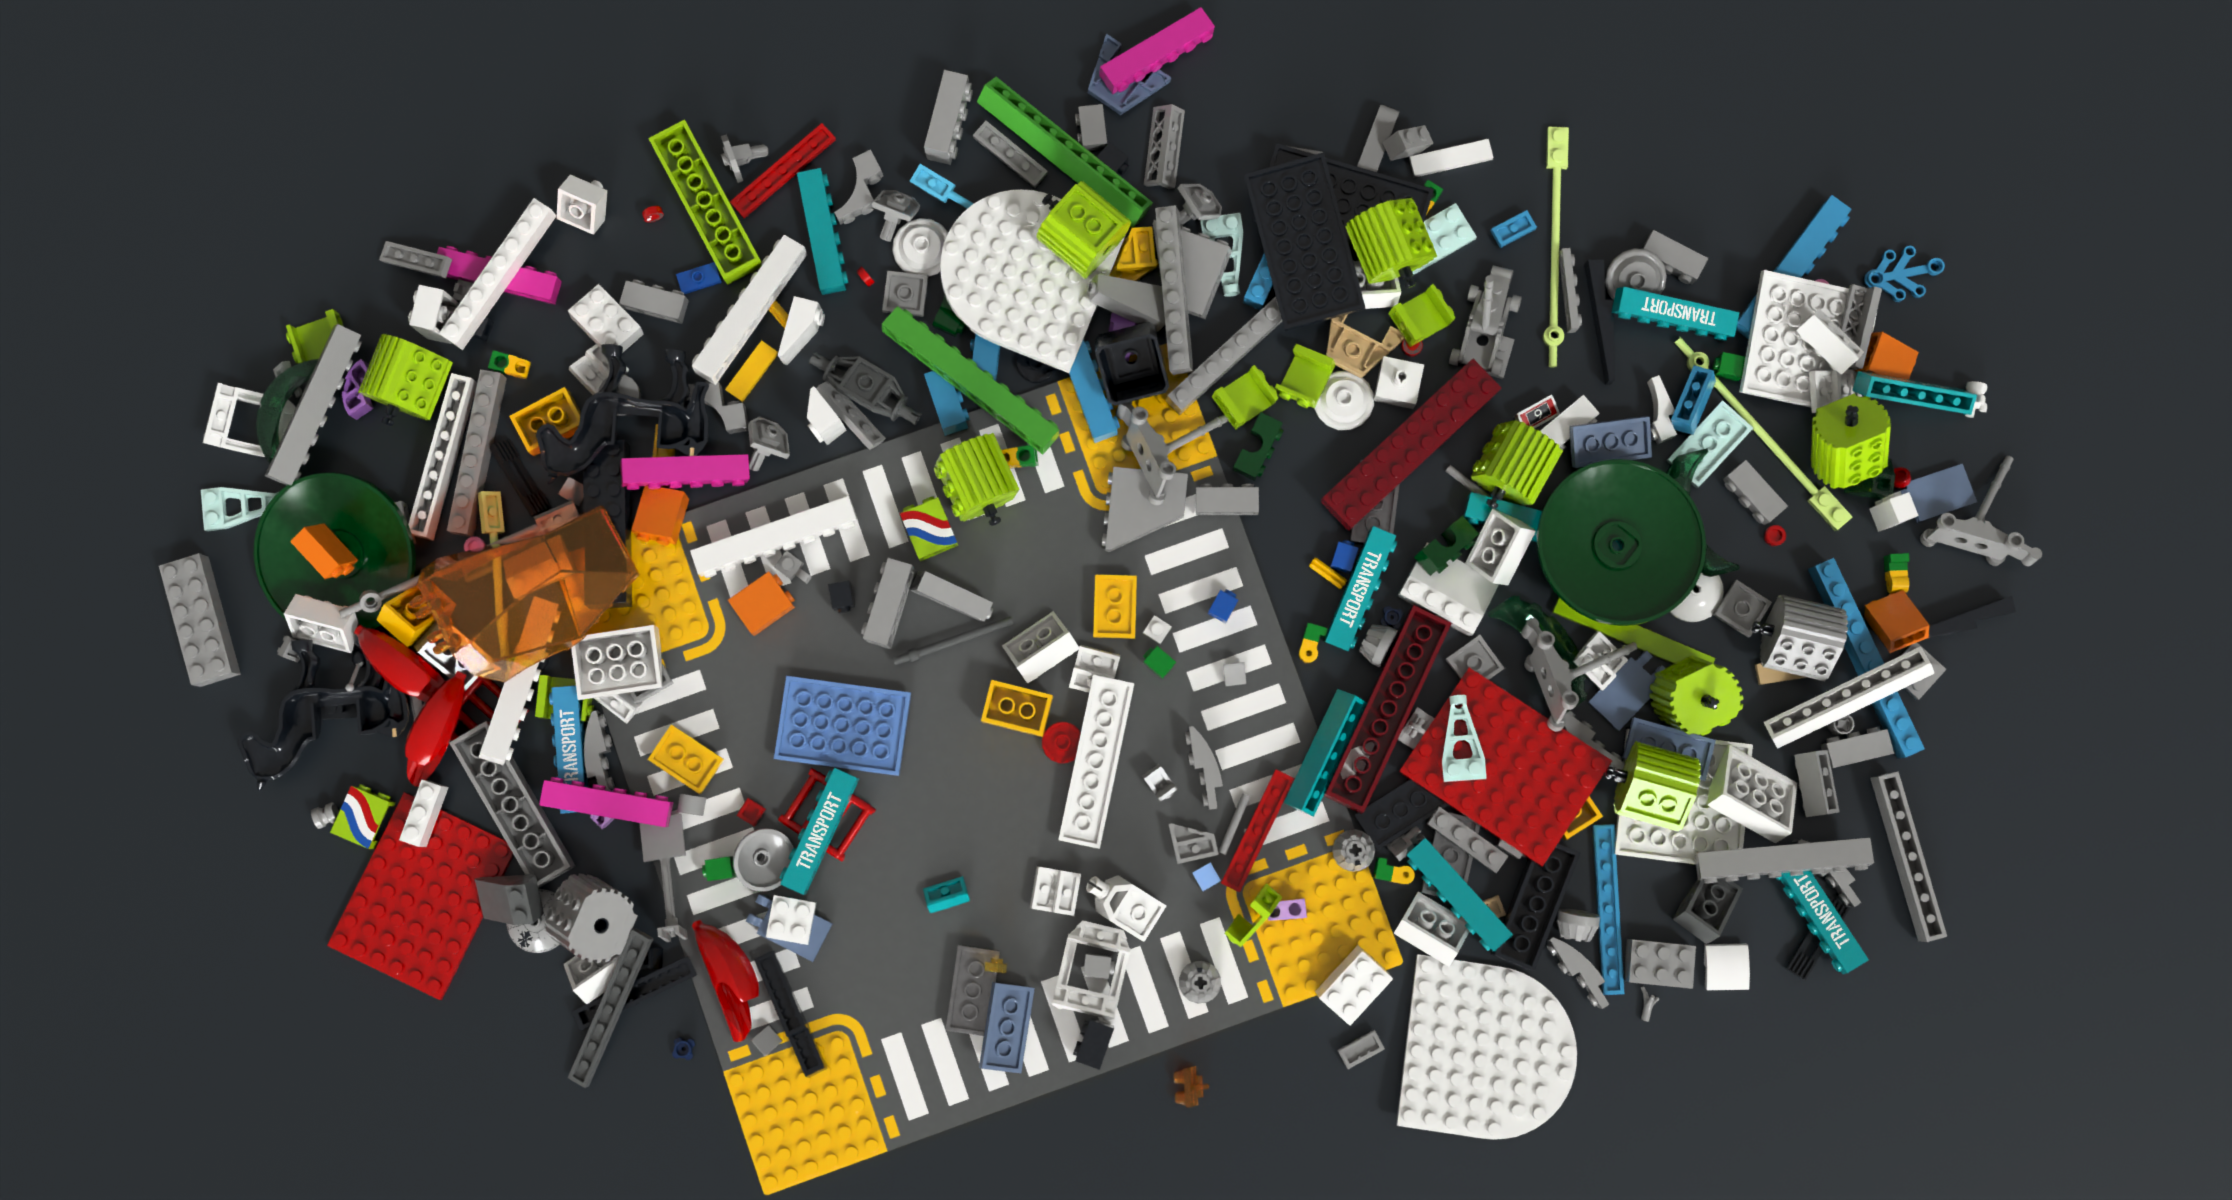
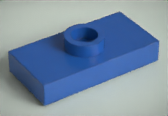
M715 262L676 274L681 292L684 294L722 283Z

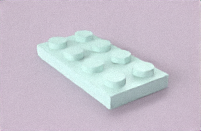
M1456 203L1424 221L1437 257L1421 268L1415 269L1412 272L1413 275L1477 238Z
M1722 400L1696 428L1694 435L1690 434L1666 461L1671 465L1678 458L1672 467L1686 479L1689 468L1702 451L1679 456L1706 449L1696 460L1688 477V481L1697 489L1749 434L1753 427Z

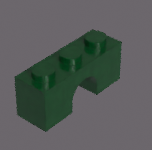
M1260 412L1251 430V435L1261 441L1262 447L1257 452H1249L1242 449L1233 467V471L1255 481L1257 476L1261 478L1266 468L1263 463L1266 458H1271L1275 450L1272 445L1275 440H1280L1284 432L1281 429L1283 423Z
M1463 515L1441 534L1446 539L1448 547L1441 545L1435 538L1414 557L1430 576L1436 571L1440 574L1448 567L1447 561L1451 560L1454 562L1462 555L1461 549L1464 548L1467 551L1476 543L1473 539L1479 533Z

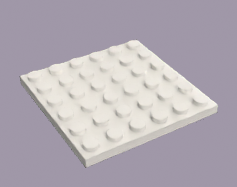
M1761 271L1739 392L1811 408L1809 372L1832 371L1833 369H1831L1828 364L1829 362L1825 358L1818 356L1813 347L1799 337V333L1796 330L1818 309L1824 312L1840 328L1849 289L1772 271ZM1855 291L1854 299L1859 304L1863 301L1864 293ZM1855 310L1850 312L1849 319L1854 324L1858 321L1859 317ZM1848 330L1845 334L1853 341L1854 336ZM1853 371L1854 383L1858 373L1856 371ZM1854 392L1856 396L1862 397L1861 394Z
M1626 729L1625 745H1626V741H1627L1629 729ZM1716 740L1706 781L1700 780L1696 799L1683 829H1680L1679 832L1617 814L1614 854L1696 865L1695 855L1697 853L1743 849L1745 826L1707 805L1710 785L1726 747L1731 745L1752 757L1753 745Z

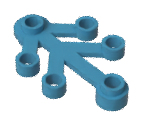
M1907 246L1902 250V257L1893 271L1884 273L1889 263L1896 259L1895 251L1887 250L1882 254V261L1877 269H1872L1865 274L1864 282L1868 288H1882V290L1892 295L1891 297L1895 302L1904 300L1906 292L1903 289H1896L1886 281L1894 280L1910 290L1913 297L1921 298L1926 293L1925 287L1917 285L1906 277L1926 273L1936 276L1944 270L1945 264L1940 258H1933L1926 265L1904 269L1909 260L1916 254V249L1913 246ZM1906 250H1910L1912 255H1907ZM1886 254H1891L1892 259H1888ZM1931 265L1936 267V271L1931 269ZM1871 277H1875L1877 283H1873ZM1916 288L1921 290V295L1916 293ZM1896 292L1902 295L1901 299L1896 297Z

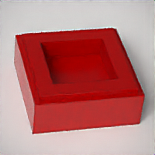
M747 798L736 816L755 827L766 808Z

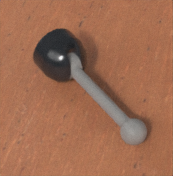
M361 649L354 651L352 656L355 669L350 682L345 687L349 692L354 690L353 684L359 668L366 666V659Z

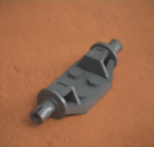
M817 352L812 355L809 363L823 370V381H828L841 394L872 412L890 417L893 422L900 416L914 425L920 420L922 414L907 406L908 396L904 395L894 376L860 356L839 357L837 355L830 361ZM840 365L849 368L847 371H843L837 367ZM891 393L897 397L898 403L890 397Z

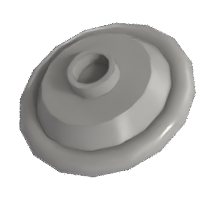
M1634 248L1622 252L1612 260L1606 271L1605 284L1607 292L1613 301L1616 288L1628 287L1661 295L1665 288L1667 275L1663 262L1656 254L1647 249Z

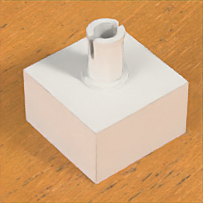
M569 175L558 188L557 219L594 235L605 221L607 190L603 189V185L599 181L593 180L589 183Z
M1384 356L1379 368L1374 401L1414 409L1417 403L1424 365Z

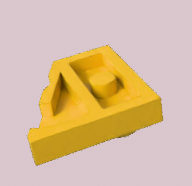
M1152 227L1132 228L1117 264L1116 271L1155 269L1156 259Z

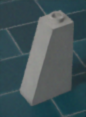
M1097 274L1088 283L1087 291L1090 302L1136 324L1150 322L1155 325L1156 332L1165 326L1162 286Z
M926 571L917 572L910 591L978 621L985 622L993 612L991 607L993 602Z

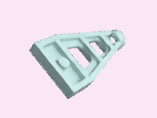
M1241 214L1221 215L1218 219L1200 220L1201 232L1208 235L1210 240L1215 241L1216 238L1229 236L1233 238L1230 258L1234 260L1233 272H1224L1220 282L1223 286L1224 296L1239 295L1238 281L1243 241Z
M225 487L202 489L204 530L229 529L262 516L265 508L277 493ZM228 498L239 499L241 501V512L230 517L227 516L225 500ZM261 498L262 508L249 511L248 499Z
M1466 695L1449 696L1451 707L1442 756L1443 782L1487 779L1485 757L1467 708ZM1455 705H1462V707L1457 709ZM1463 719L1466 722L1468 734L1455 736L1454 722ZM1457 741H1467L1473 753L1472 757L1468 759H1455L1453 757L1455 743Z

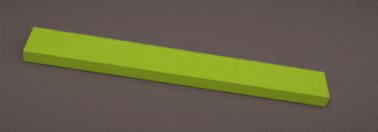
M1558 597L1552 612L1594 631H1600L1602 634L1627 645L1635 642L1637 649L1648 651L1651 655L1672 664L1690 656L1712 663L1716 659L1638 625L1618 626L1594 621L1573 610L1560 597Z

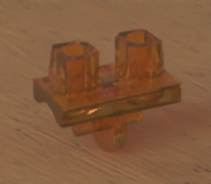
M1189 1066L1174 1072L1175 1083H1184L1185 1090L1176 1092V1104L1186 1105V1108L1198 1105V1098L1204 1097L1203 1089H1208L1209 1084L1203 1083L1202 1075L1196 1076V1066Z

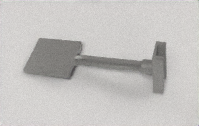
M682 814L671 815L669 827L640 823L643 862L660 860L666 919L665 927L657 928L658 937L666 942H671V937H676L675 935L684 940L688 939L687 930L678 925V918L675 916L670 858L686 856Z

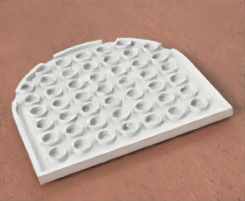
M1009 190L987 196L965 210L955 221L946 236L940 264L941 282L946 299L956 316L972 332L983 339L1070 373L1097 307L1096 304L1090 302L1087 291L1088 283L1097 274L1110 275L1125 237L1088 278L1084 279L1036 238L1042 222L1051 211L1049 210V204L1045 206L1042 204V200L1048 194L1034 190ZM1053 196L1052 201H1060L1061 199Z
M1417 954L1396 1126L1483 1139H1507L1528 1133L1545 1123L1555 1114L1566 1099L1571 1089L1577 1066V1047L1574 1031L1564 1008L1557 998L1534 978L1513 969L1453 960L1450 966H1447L1432 956Z

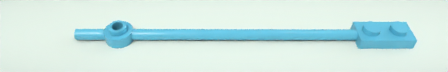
M919 164L910 179V183L944 203L950 198L966 209L974 204L953 191L955 184L922 164Z

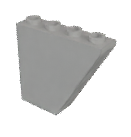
M1154 220L1153 230L1160 269L1157 223L1156 220ZM1181 226L1188 314L1206 319L1232 250L1228 246L1229 244L1223 240L1217 239L1215 242L1210 240V237L1206 234L1198 233L1196 235L1190 233V229Z
M1113 467V472H1109L1108 484L1112 485L1111 493L1107 492L1106 505H1110L1109 513H1105L1104 525L1108 526L1107 534L1103 533L1102 546H1106L1105 551L1111 552L1184 518L1188 474L1175 473L1172 479L1166 480L1164 485L1166 492L1164 502L1161 505H1153L1148 500L1151 487L1142 469Z

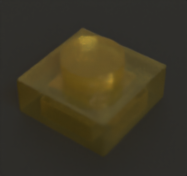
M991 958L990 962H985V971L1007 973L1008 964L1003 963V959Z

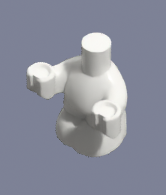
M1976 381L1966 383V391L1977 394L1972 414H1965L1966 417L1973 418L1975 409H1979L1980 412H1987L1986 398L1983 395L1987 391V384Z

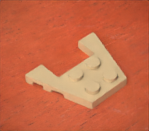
M1348 314L1332 318L1326 356L1333 358L1336 366L1359 378H1363L1384 356L1386 357L1404 340L1401 332L1390 326L1382 343L1345 325L1344 321Z

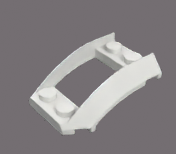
M218 383L203 443L265 457V454L267 458L272 459L275 454L273 442L271 448L262 446V452L260 445L229 439L227 436L237 400L276 408L281 397L265 394L262 403H260L263 396L262 393ZM282 398L277 408L280 409L273 437L276 450L296 409L287 398Z
M1082 920L1068 934L1052 1005L1060 1010L1064 1008L1102 1017L1103 1020L1115 1018L1131 949L1129 948L1124 930ZM1077 943L1118 952L1109 995L1068 986Z

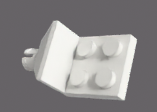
M1119 875L1107 879L1105 882L1096 876L1092 877L1089 881L1094 883L1096 887L1087 883L1086 890L1095 895L1096 912L1144 942L1166 908V905Z

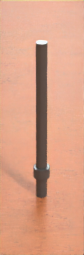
M1008 617L916 649V647L912 648L907 653L893 657L894 664L898 665L910 660L913 662L919 660L921 656L1013 625L1012 618Z

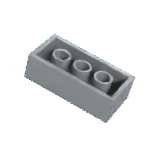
M948 70L943 72L924 145L928 160L951 165L952 159H956L958 147H956L957 140H961L963 128H961L962 121H966L968 109H966L967 101L971 102L973 90H971L972 83H969L968 75Z
M888 558L887 562L882 563L880 569L882 578L880 582L876 583L874 588V594H876L874 603L870 602L867 612L870 617L868 623L864 622L861 631L866 642L888 649L892 648L916 571L913 565Z

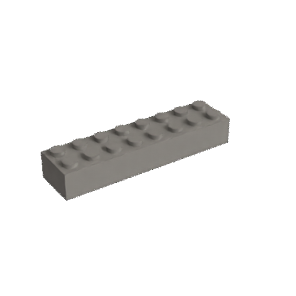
M485 721L451 741L450 745L525 875L535 874L538 888L576 865L544 810L539 805L536 796L513 757L511 756L510 761L506 760L504 765L479 758L491 723L490 721Z

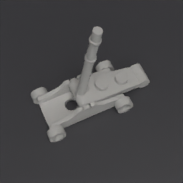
M1493 265L1491 274L1486 276L1484 292L1480 290L1479 286L1471 285L1467 301L1474 302L1473 309L1466 327L1461 350L1452 349L1449 364L1458 366V363L1466 365L1474 358L1483 369L1491 371L1492 375L1500 376L1503 360L1496 359L1509 311L1518 313L1522 299L1521 296L1517 295L1507 298L1513 275L1512 269ZM1481 335H1485L1489 339L1488 344L1485 346H1480L1477 343V338Z
M1132 401L1118 405L1116 416L1123 419L1129 428L1127 434L1122 438L1121 446L1127 451H1133L1151 487L1148 495L1150 503L1161 505L1166 497L1165 482L1172 479L1175 475L1176 466L1168 461L1167 455L1184 444L1204 436L1205 433L1221 427L1222 424L1229 421L1225 415L1214 418V420L1197 427V429L1170 443H1165L1164 437L1156 433L1147 422L1148 411L1143 407L1134 408Z
M2006 456L2003 463L2000 464V469L1991 482V486L1975 517L1968 520L1956 519L1951 513H1944L1938 518V526L1935 529H1926L1921 534V543L1926 547H1932L1939 542L1986 556L1987 562L1992 566L2000 565L2007 555L2021 560L2025 566H2031L2042 557V551L2039 548H2031L2024 544V538L2020 533L2013 532L2008 535L1993 527L1989 521H1984L1985 515L1998 489L2001 488V483L2006 473L2010 470L2014 459L2011 456Z
M1529 618L1521 635L1523 638L1528 639L1534 650L1532 654L1527 656L1524 667L1536 674L1551 712V716L1547 721L1548 727L1555 732L1561 731L1566 724V711L1574 709L1578 704L1579 697L1571 688V681L1606 663L1609 664L1617 658L1629 655L1630 652L1637 650L1636 643L1632 642L1628 645H1623L1621 648L1605 653L1603 656L1580 667L1569 669L1568 662L1562 660L1553 647L1555 642L1554 635L1548 631L1542 632L1539 628L1538 620Z

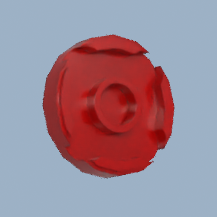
M1057 722L1050 725L1042 738V748L1045 755L1057 763H1069L1075 760L1081 735L1080 730L1068 722Z

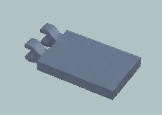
M1963 463L1912 480L1909 485L1904 487V490H1901L1902 494L1909 492L1918 513V516L1915 517L1917 523L1977 502Z
M1644 651L1636 661L1630 657L1618 670L1617 676L1603 691L1599 689L1587 702L1617 731H1620L1650 699L1649 694L1652 693L1650 684L1654 683L1656 678L1654 673L1665 669L1661 665L1650 675L1642 668L1653 657L1648 651Z
M759 894L755 902L769 909L764 919L749 913L746 922L759 927L756 934L814 962L833 923L814 914L808 945L767 938L766 933L773 900Z

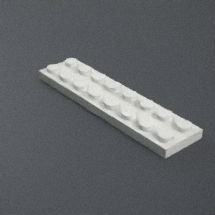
M1093 675L1059 835L1060 841L1100 849L1134 683Z

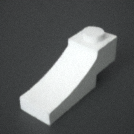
M1658 375L1651 378L1647 384L1651 392L1654 409L1653 423L1650 424L1651 439L1660 444L1672 439L1677 434L1669 418L1673 416L1675 409Z

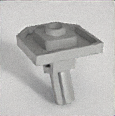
M727 134L721 136L724 144V153L721 154L724 165H729L730 169L733 170L737 183L743 181L738 166L749 163L751 159L768 156V147L765 145L750 147L749 144L731 147Z
M1180 184L1177 188L1186 201L1183 205L1184 209L1179 212L1181 226L1191 218L1195 221L1196 219H1218L1221 216L1222 206L1212 191L1203 185Z
M883 190L875 198L871 207L885 212L884 219H886L880 238L890 242L901 219L908 222L911 221L920 209V204L915 198L896 190Z
M757 417L749 422L750 447L754 449L749 461L750 470L758 471L765 456L769 457L770 454L785 459L790 456L788 435L778 423L761 417Z

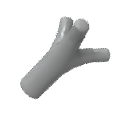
M1643 986L1641 990L1644 998V1007L1641 1020L1649 1022L1652 1008L1659 1001V998L1651 995L1649 998Z

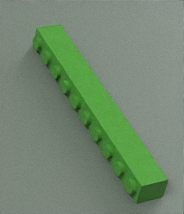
M995 77L985 84L977 101L985 110L989 111L1077 183L1080 181L1085 182L1131 221V227L1134 228L1145 218L1153 204L1151 200L999 78Z
M897 306L881 324L883 333L1042 455L1059 437L1058 426L1052 420L1047 421L1042 417L1039 410L1026 405L1022 397L1019 395L1014 396L1009 392L1010 390L1005 384L997 383L988 371L980 370L972 359H966L955 346L950 347L946 344L942 336L929 331L928 326L922 321H916L908 310H902Z

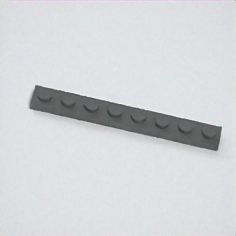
M637 928L632 929L568 1076L570 1080L584 1088L589 1087L654 939Z

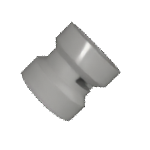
M1847 715L1828 724L1827 727L1834 735L1848 734L1854 728V720L1850 715Z
M334 802L326 804L324 808L317 807L311 810L312 820L318 829L326 827L328 823L334 824L339 814V810Z

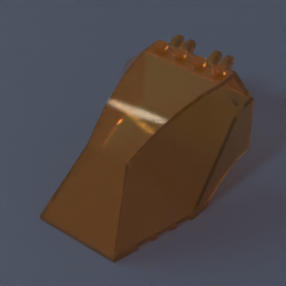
M601 505L529 536L435 559L421 570L417 582L421 595L414 597L409 604L412 608H417L426 602L427 606L421 607L414 614L417 619H422L432 614L439 630L427 636V640L429 643H435L442 638L445 640L433 647L432 650L435 655L449 649L452 656L473 676L507 682L530 666L554 654L569 650L583 640L593 624H597L600 621V616L608 607L611 608L614 605L613 601L621 592L624 593L640 574L604 506Z

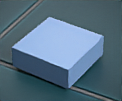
M1211 862L1192 873L1202 891L1221 881Z

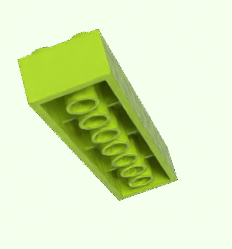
M685 119L648 138L727 285L761 268L762 262Z

